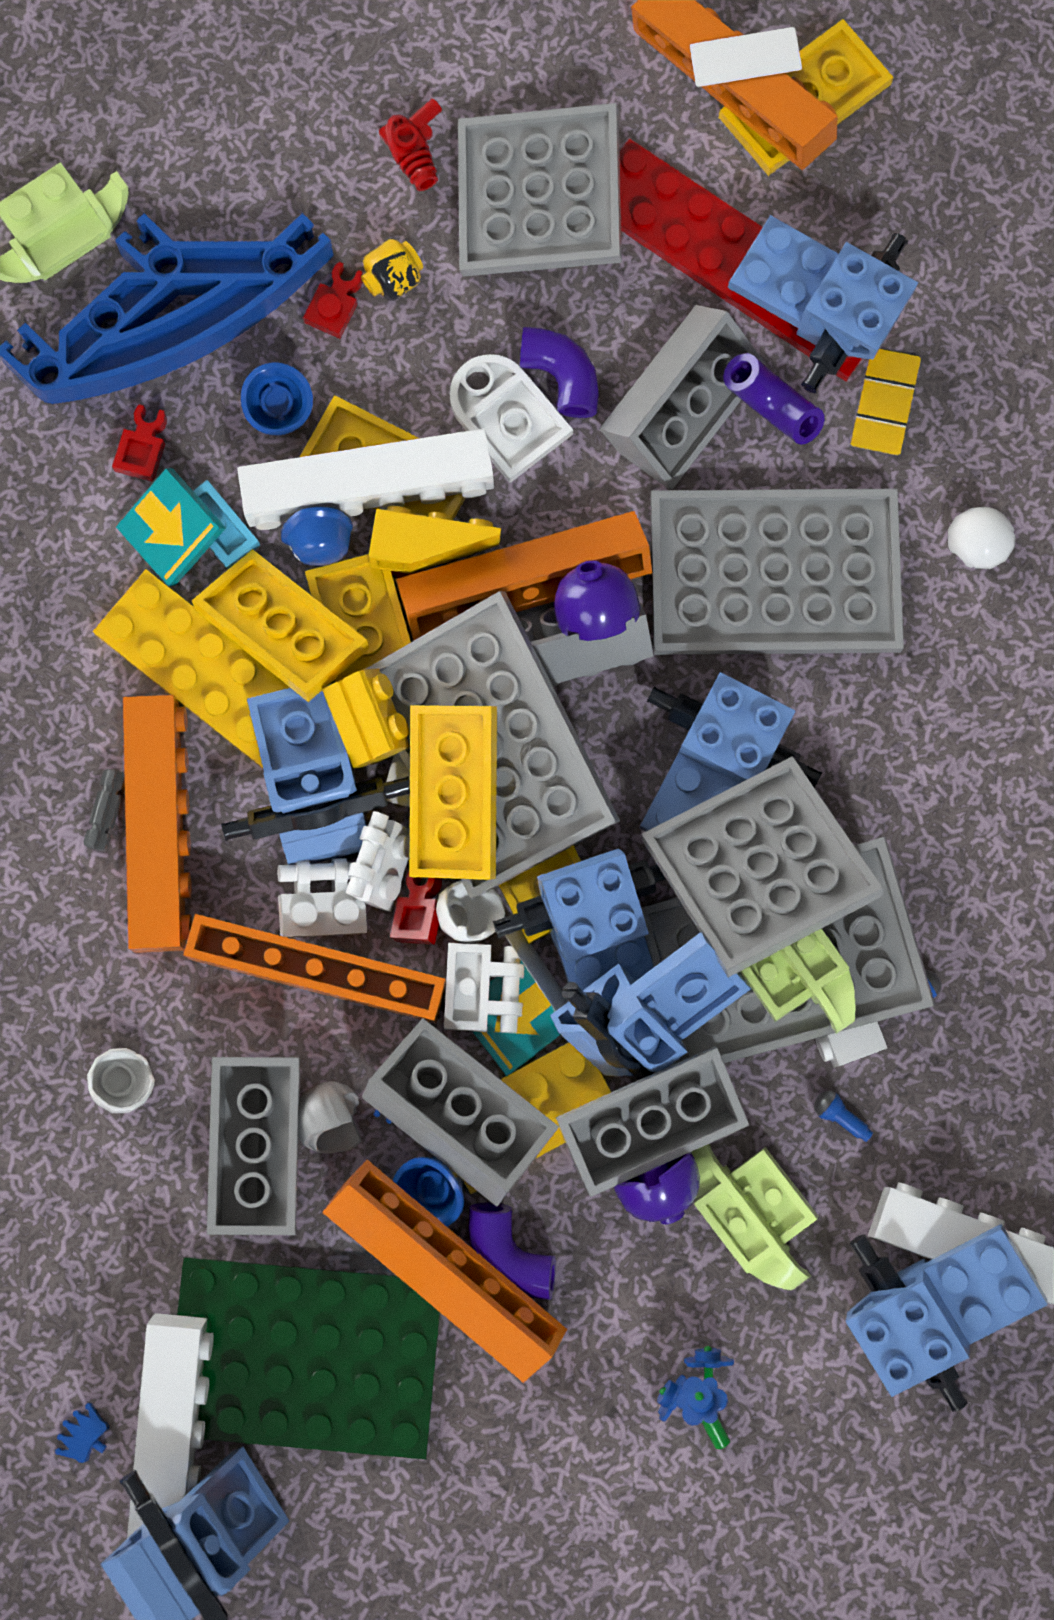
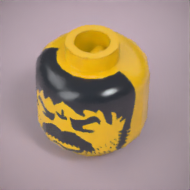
M389 239L364 257L363 266L366 273L361 276V279L374 297L381 294L385 299L394 301L420 283V270L423 269V264L414 248L407 241L400 243L398 240Z

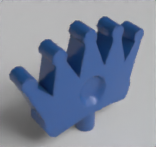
M92 1403L85 1404L89 1416L82 1414L79 1410L73 1411V1416L77 1418L79 1425L71 1423L69 1420L63 1421L62 1425L68 1429L72 1436H65L63 1433L57 1435V1439L61 1440L68 1449L57 1448L55 1450L56 1455L73 1458L83 1463L89 1460L93 1448L101 1454L105 1451L107 1446L98 1439L110 1429L109 1424L102 1419Z

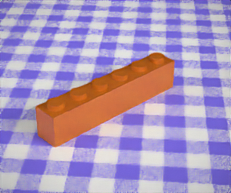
M638 0L631 6L634 31L693 81H695L690 52L691 44L743 35L740 31L731 30L721 21L719 15L713 9L704 8L696 0ZM786 73L701 86L802 171L837 140L838 115L833 107L826 101H819L807 91L805 85L798 78L789 77Z
M635 511L414 573L398 578L396 582L413 640H416L499 591L506 592L515 612L554 602L560 581L570 571L577 568L579 564L586 561L594 560L622 569L630 579L651 574L652 566L648 541Z
M174 695L123 697L128 949L134 953L185 951L186 940H188L193 923L191 914L185 915V898H191L192 882L190 872L184 873V856H190L191 841L189 831H183L182 814H189L190 810L188 789H182L181 773H188L189 766L187 748H181L180 732H187L186 707H180V703Z
M198 914L194 916L183 956L192 961L419 1020L424 1018L427 1022L435 1024L446 988L445 978Z
M366 1159L351 1175L323 1210V1214L523 1383L555 1354L567 1328L369 1160Z

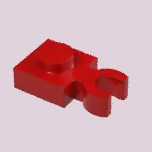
M338 262L332 270V286L329 287L320 283L303 316L305 324L341 339L358 305L357 299L349 295L357 292L363 284L361 279L363 273L359 270L351 281L341 279V275L344 272V263Z
M139 404L134 411V421L137 425L136 430L123 429L112 468L114 472L154 482L165 448L164 440L157 438L156 435L165 429L167 416L164 410L159 409L156 420L147 423L144 421L146 409L144 405Z
M408 872L406 885L410 890L409 898L398 897L390 938L400 943L435 945L439 921L436 914L438 901L433 899V897L441 889L442 878H428L426 884L420 886L422 877H409Z

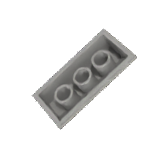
M695 305L599 430L619 454L672 490L741 401L724 384L723 375L728 363L734 357L743 353L752 354L764 365L766 363L727 311Z
M555 602L516 612L553 687L567 680L582 676H594L603 670L621 665H634L643 659L654 657L647 617L641 604L638 620L635 622L633 616L631 620L627 621L626 631L607 639L593 641L579 640L578 633L567 630L568 636L561 632L555 615Z
M424 1018L419 1021L369 1079L362 1095L365 1101L495 1206L501 1203L559 1128L558 1125Z
M716 1046L556 1117L567 1149L590 1197L749 1126Z
M212 1057L207 1235H296L300 1058Z

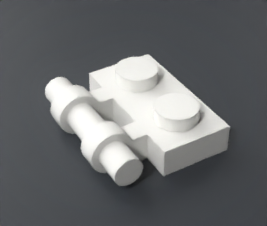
M373 811L368 827L363 826L359 838L363 843L356 863H351L347 874L351 878L346 893L377 909L391 912L395 899L400 893L402 877L408 859H410V829L396 821L389 820V816Z
M346 858L332 859L331 863L310 864L309 860L298 861L295 865H278V881L294 882L295 894H281L278 896L280 936L297 938L367 933L365 903L356 899L355 896L346 893L347 882L351 878L347 874L351 863L356 862H347ZM331 880L332 892L310 893V881Z
M448 943L444 1030L487 1032L488 1015L501 1016L500 1033H517L518 1017L522 1016L523 1003L519 1002L520 978H524L525 965L520 964L521 959L512 946L504 947V960L501 963L491 962V945ZM490 977L503 978L501 1001H489Z

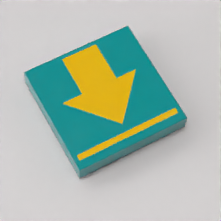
M166 468L116 526L168 587L176 586L226 529L173 468Z
M524 967V978H520L519 1002L523 1003L522 1016L518 1017L517 1033H500L501 1016L488 1015L487 1032L472 1031L506 1076L513 1073L561 1035L550 1016L555 1010L526 967ZM495 977L490 981L489 1001L502 1000V977Z

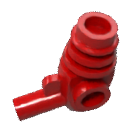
M433 98L409 119L401 114L392 115L387 124L378 131L382 140L389 146L393 159L418 191L427 190L438 181L437 169L433 166L432 154L427 140L433 137L432 129L428 123L442 112L441 106Z

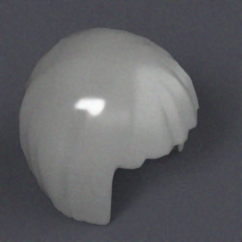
M328 1081L315 1085L302 1094L299 1099L298 1138L305 1147L318 1153L328 1154L349 1151L361 1143V1137L353 1121V1115L357 1112L356 1107L359 1105V1097L354 1090L345 1084Z

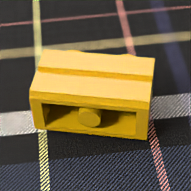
M379 668L357 671L343 678V680L323 688V694L353 768L374 765L410 748L407 739L409 735L408 723L400 713L396 712L391 699L394 694L393 686L388 677L380 672Z

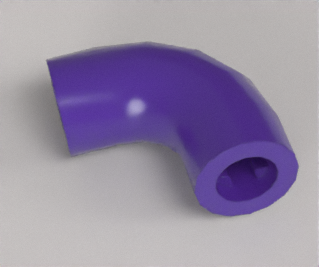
M523 327L520 368L546 371L555 377L558 382L557 411L560 414L574 418L595 416L598 410L599 399L597 372L585 350L567 335L543 328Z
M743 353L734 357L728 363L723 375L724 384L760 416L800 445L811 442L819 435L825 422L823 411L783 381L757 357L749 353Z
M491 1202L471 1205L469 1208V1235L472 1249L530 1298L551 1300L556 1275L555 1256L532 1254L523 1251L517 1246L512 1237V1207L500 1203L498 1206H495Z

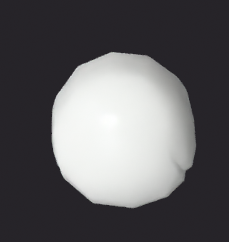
M990 507L968 509L956 516L948 529L949 550L955 553L967 567L992 569L1005 562L1015 546L1016 537L1012 524L1003 513Z
M459 880L446 887L439 894L436 914L443 932L457 942L475 944L483 941L495 932L492 921L504 918L505 910L502 899L494 888L478 897L470 899L462 881Z
M128 1048L109 1049L94 1060L87 1074V1085L91 1098L101 1108L110 1113H130L144 1105L152 1093L155 1079L145 1057Z

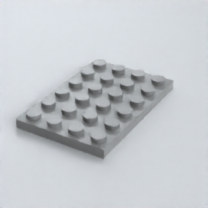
M898 489L651 491L653 655L901 653L904 649Z
M499 591L366 668H379L380 672L385 674L390 680L394 691L391 699L396 712L405 718L409 726V735L407 736L409 744L410 705L497 706L496 879H461L470 899L482 895L620 821L506 592ZM410 748L399 752L410 775Z
M886 837L854 845L883 887V896L821 928L850 967L849 971L854 985L855 1021L841 1031L935 1006ZM678 897L641 908L649 932L645 937L654 967L700 933ZM750 989L683 1039L682 1042L687 1053L679 1059L683 1061L716 1046L723 1063L836 1032L831 1027V1023L820 1005H816L811 998L775 1022L753 990Z

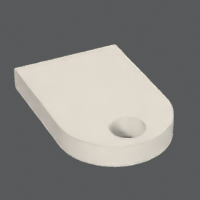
M500 355L475 357L463 364L453 377L450 387V402L454 416L466 431L485 428L490 459L509 483L573 435L571 426L523 369L506 357ZM474 372H483L489 377L490 381L485 388L475 390L468 386L466 382L468 376Z

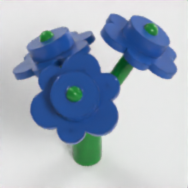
M706 1346L696 1349L695 1356L684 1358V1363L687 1367H704V1380L702 1381L698 1377L686 1378L681 1374L676 1382L667 1381L660 1389L657 1403L661 1405L658 1414H660L659 1419L665 1422L672 1410H675L678 1406L679 1409L683 1410L682 1417L688 1425L695 1426L702 1423L715 1449H723L730 1443V1438L718 1418L717 1411H721L727 1406L728 1397L723 1390L718 1389L717 1381L713 1378V1368L734 1365V1359L728 1358V1356H721L720 1349Z

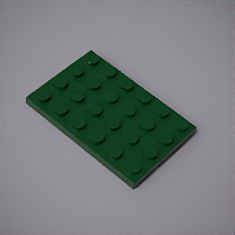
M183 1257L177 1315L207 1318L206 1333H213L210 1360H204L202 1377H209L208 1397L205 1405H199L198 1421H205L204 1440L427 1459L440 1312L398 1276Z

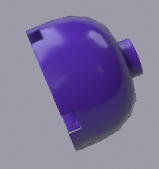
M594 560L586 561L570 571L558 585L554 601L555 615L559 629L566 636H568L567 630L578 633L579 640L607 639L626 631V622L631 620L633 616L636 622L640 616V604L635 586L628 575L616 566Z
M689 1152L620 1183L613 1188L625 1210L633 1217L649 1222L660 1221L661 1224L667 1225L680 1220L685 1215L684 1211L694 1202L699 1191L700 1174L692 1152Z

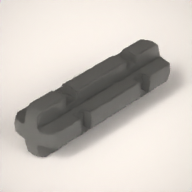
M105 769L103 771L100 781L103 789L97 792L89 820L92 827L91 830L87 829L83 841L84 846L97 851H106L108 849L111 839L108 831L109 828H114L122 796H119L120 790L124 791L125 773L114 769Z

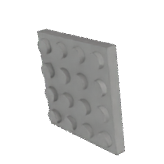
M616 103L458 119L459 270L462 276L622 263L619 114Z
M793 756L642 834L643 843L698 931L706 937L714 949L718 963L727 977L744 970L883 896V887Z

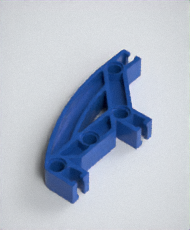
M144 213L136 220L141 232L139 239L144 244L151 239L156 245L147 255H143L131 245L130 240L132 236L127 231H124L115 239L121 256L137 272H123L59 331V350L57 352L31 327L24 323L17 330L24 341L21 346L27 352L34 347L39 355L34 357L28 365H23L11 352L13 346L8 341H5L0 345V358L39 399L50 404L86 399L141 384L186 366L213 352L269 315L334 256L331 240L322 233L318 236L319 242L302 255H298L295 250L305 239L310 241L314 237L312 230L314 225L302 213L273 241H173ZM167 264L177 266L170 273L163 274L159 272ZM287 264L291 266L290 270L286 273L279 274L273 272L278 265ZM178 295H201L188 304L151 321ZM106 319H118L113 327L101 328V324ZM48 373H58V377L52 383H41L44 376Z

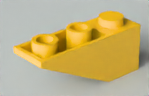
M388 506L386 510L376 509L368 556L370 568L413 574L498 546L500 544L501 528L493 527L494 524L484 519H470L469 523L453 521L452 516L440 512H430L428 516L411 514L410 509L401 506Z

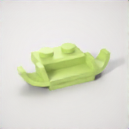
M60 162L0 201V218L14 236V239L9 241L12 249L0 256V280L12 283H27L39 279L45 281L109 239L111 232L121 220L129 193L128 186L116 171L111 174L108 184L94 195L90 189L83 193Z
M822 929L740 971L775 1022L810 998L816 1005H820L836 1034L855 1021V992L849 971L850 967Z
M710 1144L692 1151L700 1174V1186L694 1200V1205L747 1274H752L764 1283L786 1290H793L810 1278L809 1272L803 1269L790 1255V1248L786 1242L816 1221L818 1215L766 1147L732 1172L727 1166L723 1167L712 1152Z

